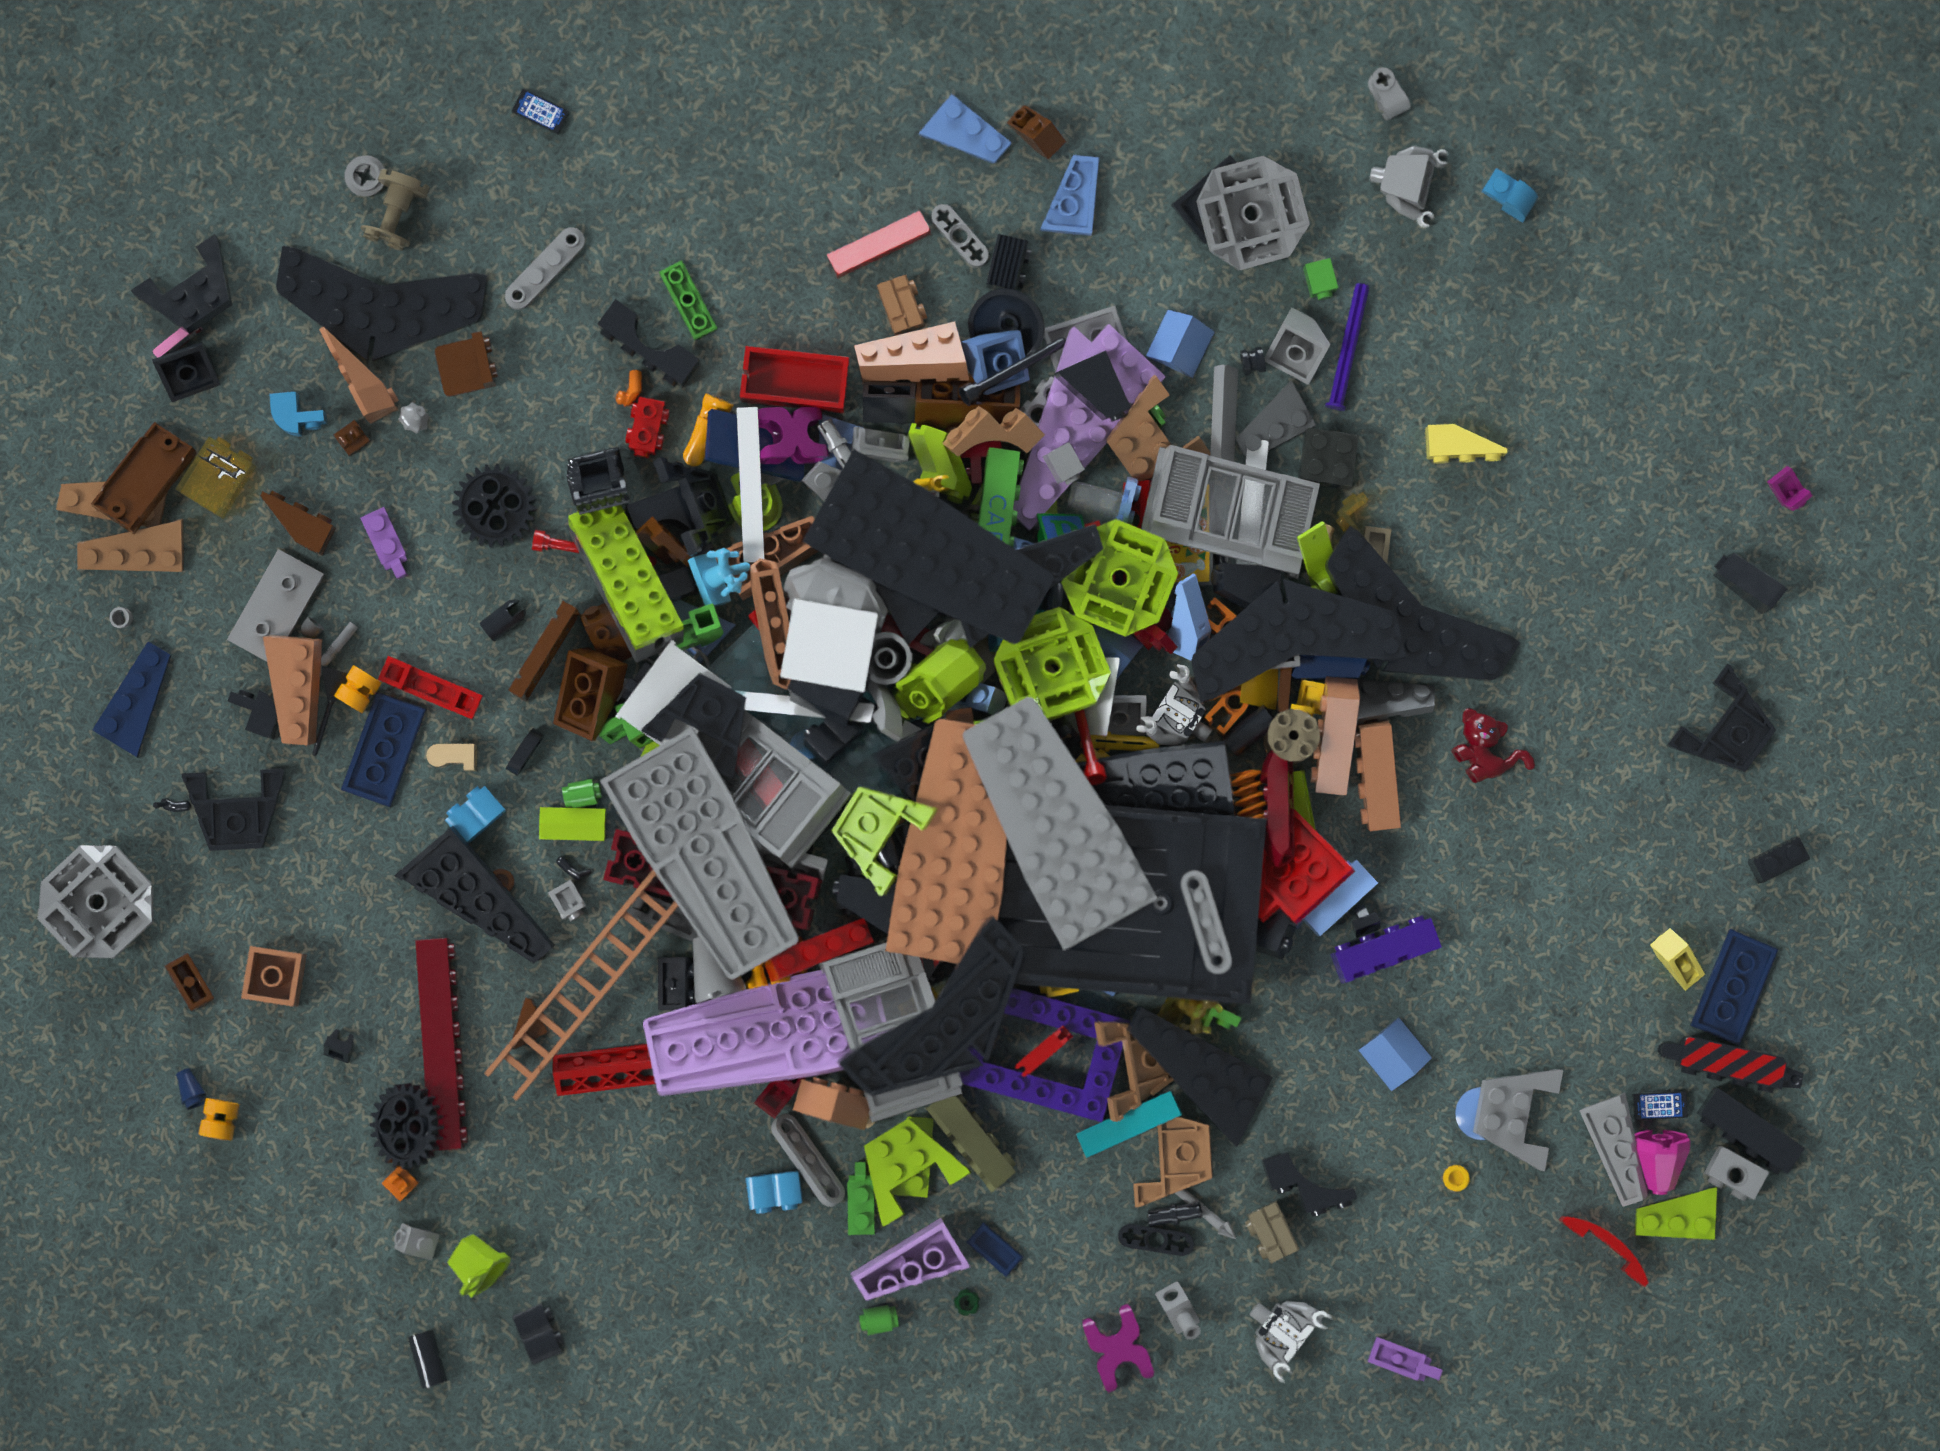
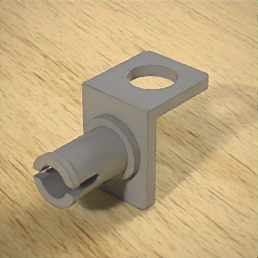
M1174 1282L1158 1291L1155 1295L1176 1333L1180 1334L1183 1332L1186 1339L1189 1340L1198 1337L1200 1328L1197 1323L1200 1320L1179 1282ZM1178 1292L1176 1299L1165 1301L1168 1293Z

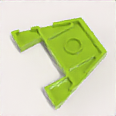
M858 787L832 829V832L851 858H854L862 868V873L866 878L870 879L876 887L877 893L885 896L897 875L877 862L876 858L901 817H904L919 829L926 830L938 810L931 806L869 788Z
M910 1118L864 1145L883 1227L905 1215L893 1195L892 1189L929 1166L937 1163L950 1185L972 1173L968 1167L958 1161L954 1155L944 1149Z

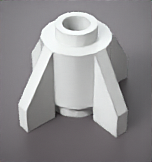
M946 618L943 623L924 634L920 644L936 649L938 645L950 639L966 640L960 620Z

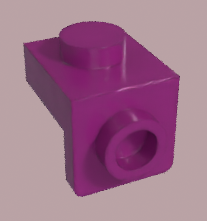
M1788 466L1767 481L1780 504L1792 511L1802 508L1807 503V500L1813 496L1809 490L1803 488L1792 468Z

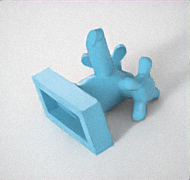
M722 548L716 552L709 551L707 554L695 556L688 560L705 606L713 603L714 607L726 604L731 601L730 592H741L742 582L748 577L746 572L750 570V564L743 562L729 565L728 558L739 557L738 551L730 552L728 549ZM741 574L738 578L734 577V575Z

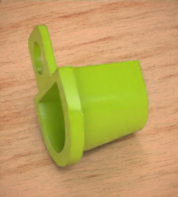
M739 472L731 477V482L737 496L734 497L728 507L735 521L742 527ZM764 483L761 485L763 531H767L775 526L780 519L783 504L776 485L771 486Z
M473 1234L460 1241L447 1263L464 1284L460 1294L462 1296L468 1294L472 1298L487 1290L508 1268L510 1257L505 1252H497Z

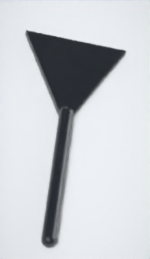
M322 666L328 704L314 745L313 756H316L332 706L338 700L334 694L341 684L347 683L346 676L348 673Z

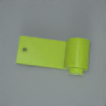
M1322 521L1297 536V540L1311 584L1310 587L1337 595L1338 592L1325 569V563L1333 549L1326 525Z

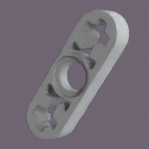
M945 204L936 206L931 215L934 226L969 266L973 268L984 266L988 261L987 248L950 206ZM939 211L949 213L948 220L951 224L955 220L958 222V224L950 228L948 233L944 230L948 228L946 222L943 220L937 221ZM956 230H964L968 236L967 240L963 243H957L952 238L953 233ZM971 240L975 242L971 244V247L976 252L980 250L983 252L980 262L977 259L974 261L970 259L972 252L968 248L965 252L962 251V248L967 247Z

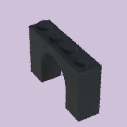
M680 486L628 504L624 508V512L635 532L652 516L661 524L674 525L684 532L696 529L690 519L687 503L681 495ZM712 542L704 546L693 557L714 551ZM685 565L680 569L658 576L671 602L699 593L690 565L688 567Z

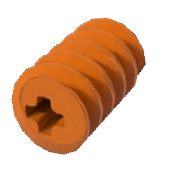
M1247 770L1230 775L1236 777V779L1231 781L1232 786L1239 788L1233 792V796L1241 797L1240 800L1235 802V806L1243 807L1237 813L1238 817L1264 819L1265 810H1262V808L1268 802L1260 800V797L1264 795V790H1258L1257 787L1263 783L1260 780H1255V777L1261 774V770Z

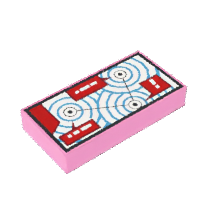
M199 327L188 334L180 328L157 346L153 353L158 358L175 352L203 329Z

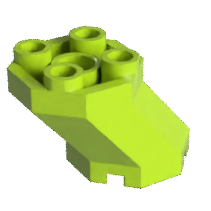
M912 423L908 436L922 471L920 478H935L936 476L947 475L949 478L942 479L941 486L943 488L949 487V490L940 491L939 493L947 495V500L957 504H962L963 500H969L972 486L961 457L953 454L942 444L947 439L949 433L927 425H921V428L917 429V424Z
M950 639L938 645L932 653L909 670L907 675L896 683V688H898L896 701L908 717L915 719L919 716L924 718L922 722L930 723L942 717L948 709L982 682L983 674L986 671V664L973 647L969 648L967 640Z

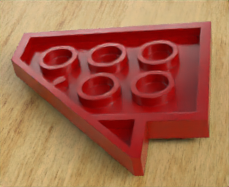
M1295 809L1294 859L1288 865L1277 867L1269 859L1265 850L1263 853L1258 917L1263 923L1281 908L1297 925L1355 872L1344 858Z

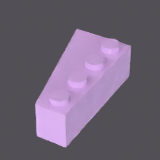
M939 1218L851 1272V1276L865 1300H869L910 1285L923 1283V1281L935 1277L948 1275V1273L960 1269L970 1268L942 1219Z

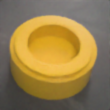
M1460 1165L1449 1166L1443 1173V1183L1449 1190L1461 1191L1469 1184V1173Z

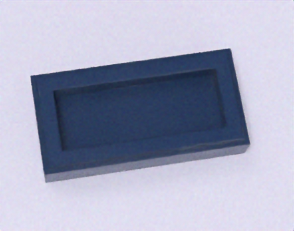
M984 1222L966 1242L1005 1277L1023 1258L1021 1254Z

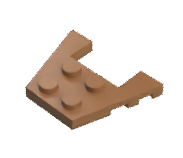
M1156 375L1151 377L1148 381L1149 384L1142 393H1139L1135 403L1125 413L1126 416L1120 419L1106 438L1107 443L1133 478H1137L1138 481L1153 477L1159 448H1167L1171 445L1148 413L1151 408L1169 396V393ZM1199 436L1182 447L1211 455V452Z
M1096 1021L1094 1023L1098 1045L1104 1047L1119 1041L1123 1043L1130 1090L1107 1097L1110 1119L1118 1122L1124 1118L1123 1115L1131 1109L1135 1110L1141 1105V1101L1149 1095H1155L1171 1083L1173 1079L1126 1030L1129 1023Z
M1177 1117L1157 1126L1161 1182L1134 1183L1135 1207H1141L1213 1178L1210 1125Z

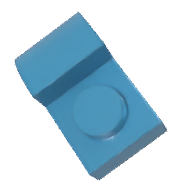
M1497 168L1481 191L1502 204L1501 210L1522 223L1538 199L1537 193L1521 180L1516 181Z
M296 392L270 394L272 417L276 424L286 433L293 436H302L301 426H305L306 430L321 429V424H327V414L323 410L300 412V400Z

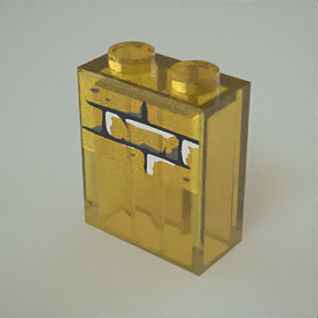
M208 437L177 485L176 490L224 519L253 474L256 466L251 463L253 458L240 450L237 454L230 450L231 444L224 439L217 437L214 440Z

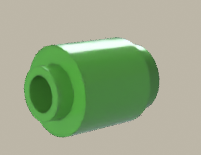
M593 778L568 783V786L562 787L566 808L598 804V798H602L599 782L594 783Z
M883 1305L863 1309L864 1315H859L861 1330H866L868 1335L893 1331V1328L899 1327L895 1306Z

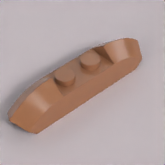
M759 558L750 566V578L765 660L773 684L787 689L791 679L780 676L790 624L779 569L775 562Z

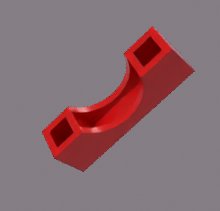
M862 918L792 945L766 960L764 965L773 983L822 962L863 948L874 941L865 919Z

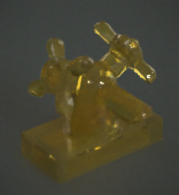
M1167 997L1157 1016L1178 1027L1185 1014L1191 1018V1025L1180 1024L1181 1029L1188 1030L1191 1034L1210 1033L1211 1027H1203L1201 1019L1206 1015L1208 1008L1214 1007L1218 1013H1221L1223 1008L1218 1004V1001Z

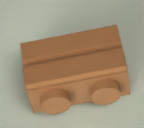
M902 275L877 285V290L894 336L924 327L923 319H926L927 315L923 305H917L914 296L918 294L914 280L908 281L907 275Z

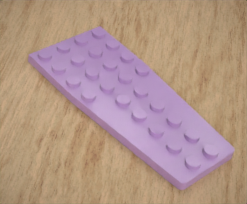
M821 970L791 976L789 982L776 983L774 985L768 983V986L746 989L647 1018L643 1022L656 1088L661 1096L817 1076L841 1071L844 1069L837 1061L846 1052L850 1051L825 973L822 974ZM880 994L850 1004L858 1031L886 1022ZM884 1032L862 1038V1043H865Z

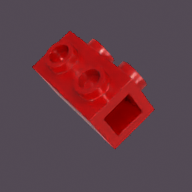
M639 397L638 403H633L631 418H634L633 428H628L625 443L629 444L630 451H634V456L649 458V455L656 456L657 449L662 450L664 435L660 434L662 424L667 425L669 418V409H665L666 404L664 401Z

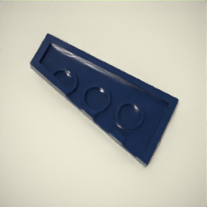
M147 642L94 726L93 731L138 758L172 655Z

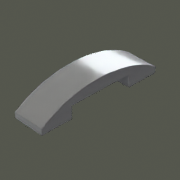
M870 679L866 692L872 695L879 707L872 717L881 732L899 742L902 739V718L896 698L886 685L876 683Z

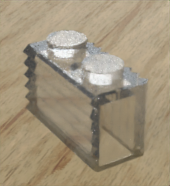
M1074 481L1067 508H1072L1073 511L1077 509L1078 512L1082 510L1083 513L1087 511L1088 514L1092 513L1093 516L1097 514L1098 517L1102 515L1103 518L1107 517L1108 519L1112 518L1115 520L1118 517L1124 493Z

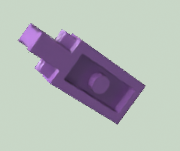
M382 507L361 517L360 519L381 564L384 565L386 570L392 568L398 580L408 576L402 564L407 561L406 552L386 509Z
M1379 1337L1375 1338L1367 1361L1417 1381H1424L1426 1376L1439 1380L1443 1371L1431 1366L1432 1359L1426 1355Z

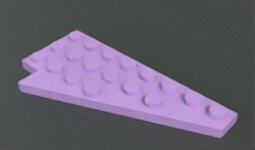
M1110 324L1106 325L1092 342L1077 328L1072 327L1056 370L1058 372L1106 351L1130 407L1135 403L1139 393H1142L1149 384L1148 381L1152 376L1156 375L1160 382L1166 377ZM1055 376L1038 426L1045 435L1029 451L1018 484L1021 485L1019 501L1014 500L1013 510L1017 511V521L1027 530H1030L1038 521L1036 514L1045 513L1070 485H1067L1065 481L1057 484L1043 456L1070 442L1085 468L1106 445V438L1120 421L1118 419L1111 422L1110 418L1101 420L1057 380Z

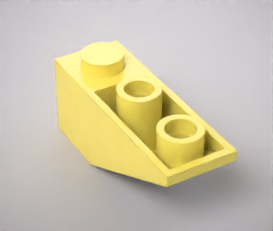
M1455 424L1428 425L1425 428L1427 459H1433L1435 464L1448 463L1449 458H1459V462L1463 463L1474 462L1475 457H1485V461H1499L1501 456H1505L1508 453L1507 448Z

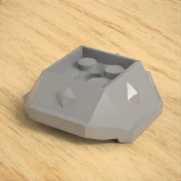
M1265 156L1213 169L1196 201L1209 251L1238 271L1290 257L1310 225L1297 173L1284 168ZM1248 206L1253 208L1255 216L1251 221L1244 214Z
M824 558L813 561V564L803 565L790 570L783 589L789 624L794 599L878 613L874 634L881 633L888 610L882 598L875 591L876 586L872 580Z
M79 846L41 882L37 919L73 957L116 958L154 922L153 884L117 846ZM97 895H101L104 898V905L97 910L93 906V899Z

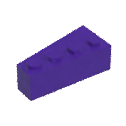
M1423 915L1408 920L1409 926L1401 929L1396 924L1383 929L1385 934L1375 938L1374 933L1359 938L1361 943L1351 946L1347 942L1336 946V952L1330 955L1341 984L1442 948L1432 919L1424 920Z

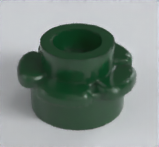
M967 1289L962 1290L954 1299V1307L958 1309L961 1315L968 1316L970 1313L974 1314L979 1309V1296ZM965 1300L970 1302L969 1305L964 1304Z

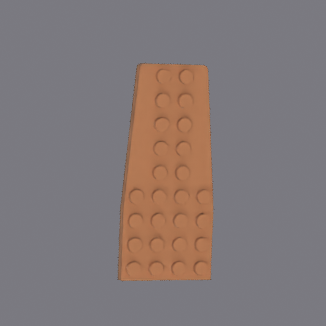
M939 719L935 723L916 802L934 807L938 811L926 830H921L910 823L898 871L885 950L887 952L958 964L982 923L991 915L997 921L999 919L1004 886L1007 837L962 737L964 731L976 724Z

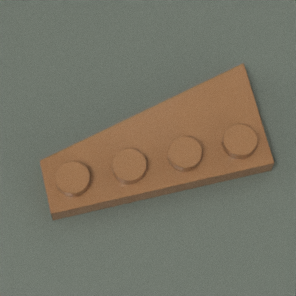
M105 482L61 484L56 510L111 520L91 505L102 490ZM167 493L141 526L150 527L161 524ZM114 508L113 512L118 513L120 508Z
M183 519L138 529L135 535L127 531L77 543L78 569L182 572L184 566Z

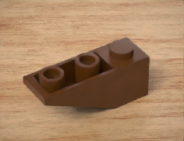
M262 491L261 498L294 541L323 556L336 529L331 525L332 519L320 513L315 517L307 513L309 508L297 502L292 506L284 502L286 497L277 492L271 491L269 495Z

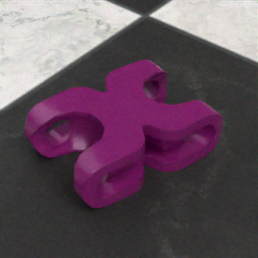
M783 407L759 409L758 427L767 429L773 437V445H767L760 451V463L781 464L791 457L797 464H811L828 458L827 446L813 442L807 433V427L814 426L819 420L823 419L821 409L817 407H800L791 415Z
M1128 1304L1122 1305L1119 1308L1122 1326L1119 1332L1113 1336L1101 1334L1091 1318L1082 1320V1326L1090 1348L1094 1352L1104 1353L1097 1361V1370L1108 1393L1115 1391L1117 1388L1115 1370L1122 1362L1131 1361L1135 1363L1142 1376L1146 1379L1154 1377V1370L1146 1348L1139 1344H1132L1139 1336L1140 1330L1133 1311Z

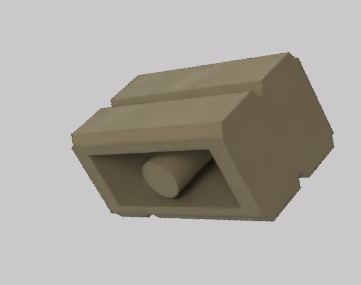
M1276 1201L1246 1214L1249 1220L1245 1224L1251 1236L1256 1234L1260 1242L1256 1247L1263 1260L1268 1258L1269 1262L1273 1263L1299 1250Z

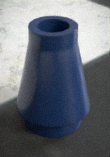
M184 1069L176 1073L182 1105H185L186 1109L190 1110L205 1104V1096L207 1094L192 1074L191 1069Z

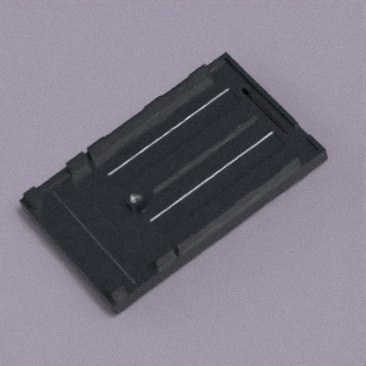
M1104 805L1120 829L1157 899L1063 950L1028 886L1007 839L1004 886L998 922L1023 949V958L1014 984L1251 1004L1266 819ZM1190 871H1199L1206 876L1232 958L1231 966L1226 972L1221 974L1211 973L1204 964L1182 893L1181 879ZM1195 879L1190 880V888H1198V881ZM1217 955L1214 956L1213 964L1216 966L1221 965L1222 958Z

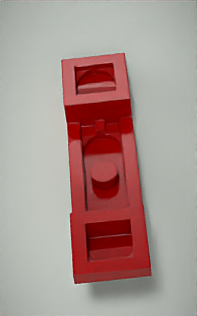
M390 656L387 657L378 680L472 720L483 698L481 694L453 684Z
M1561 1216L1559 1218L1560 1222L1579 1237H1584L1587 1231L1594 1234L1626 1260V1263L1621 1268L1623 1272L1641 1286H1647L1648 1280L1642 1266L1627 1246L1617 1237L1602 1227L1582 1219Z

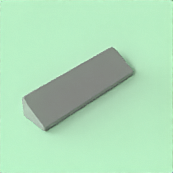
M1228 365L1214 366L1210 456L1234 462L1238 369Z

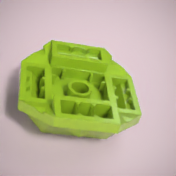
M1117 519L1098 526L1097 530L1104 549L1062 579L1061 584L1076 617L1126 637L1159 622L1177 578L1178 571L1164 538ZM1117 570L1123 571L1126 575V581L1121 586L1114 584L1112 580V575Z
M1061 607L1034 615L1020 642L1011 644L1002 640L994 657V664L1010 706L1026 697H1032L1048 721L1096 705L1111 675L1093 625L1069 614L1068 611ZM1052 664L1057 666L1059 671L1049 673L1045 667Z

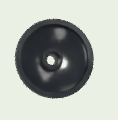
M1000 288L987 292L973 305L968 318L970 338L982 334L1020 330L1025 357L1039 349L1044 338L1045 323L1041 310L1029 296L1018 290ZM1007 318L1013 319L1014 325H1009Z

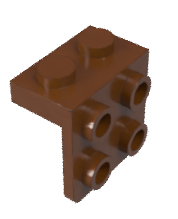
M482 331L471 333V339L435 348L442 387L447 397L496 386L494 378L498 377L495 362H490L489 353L493 352L490 338H485Z
M605 603L589 607L583 614L579 615L596 651L621 662L632 657Z

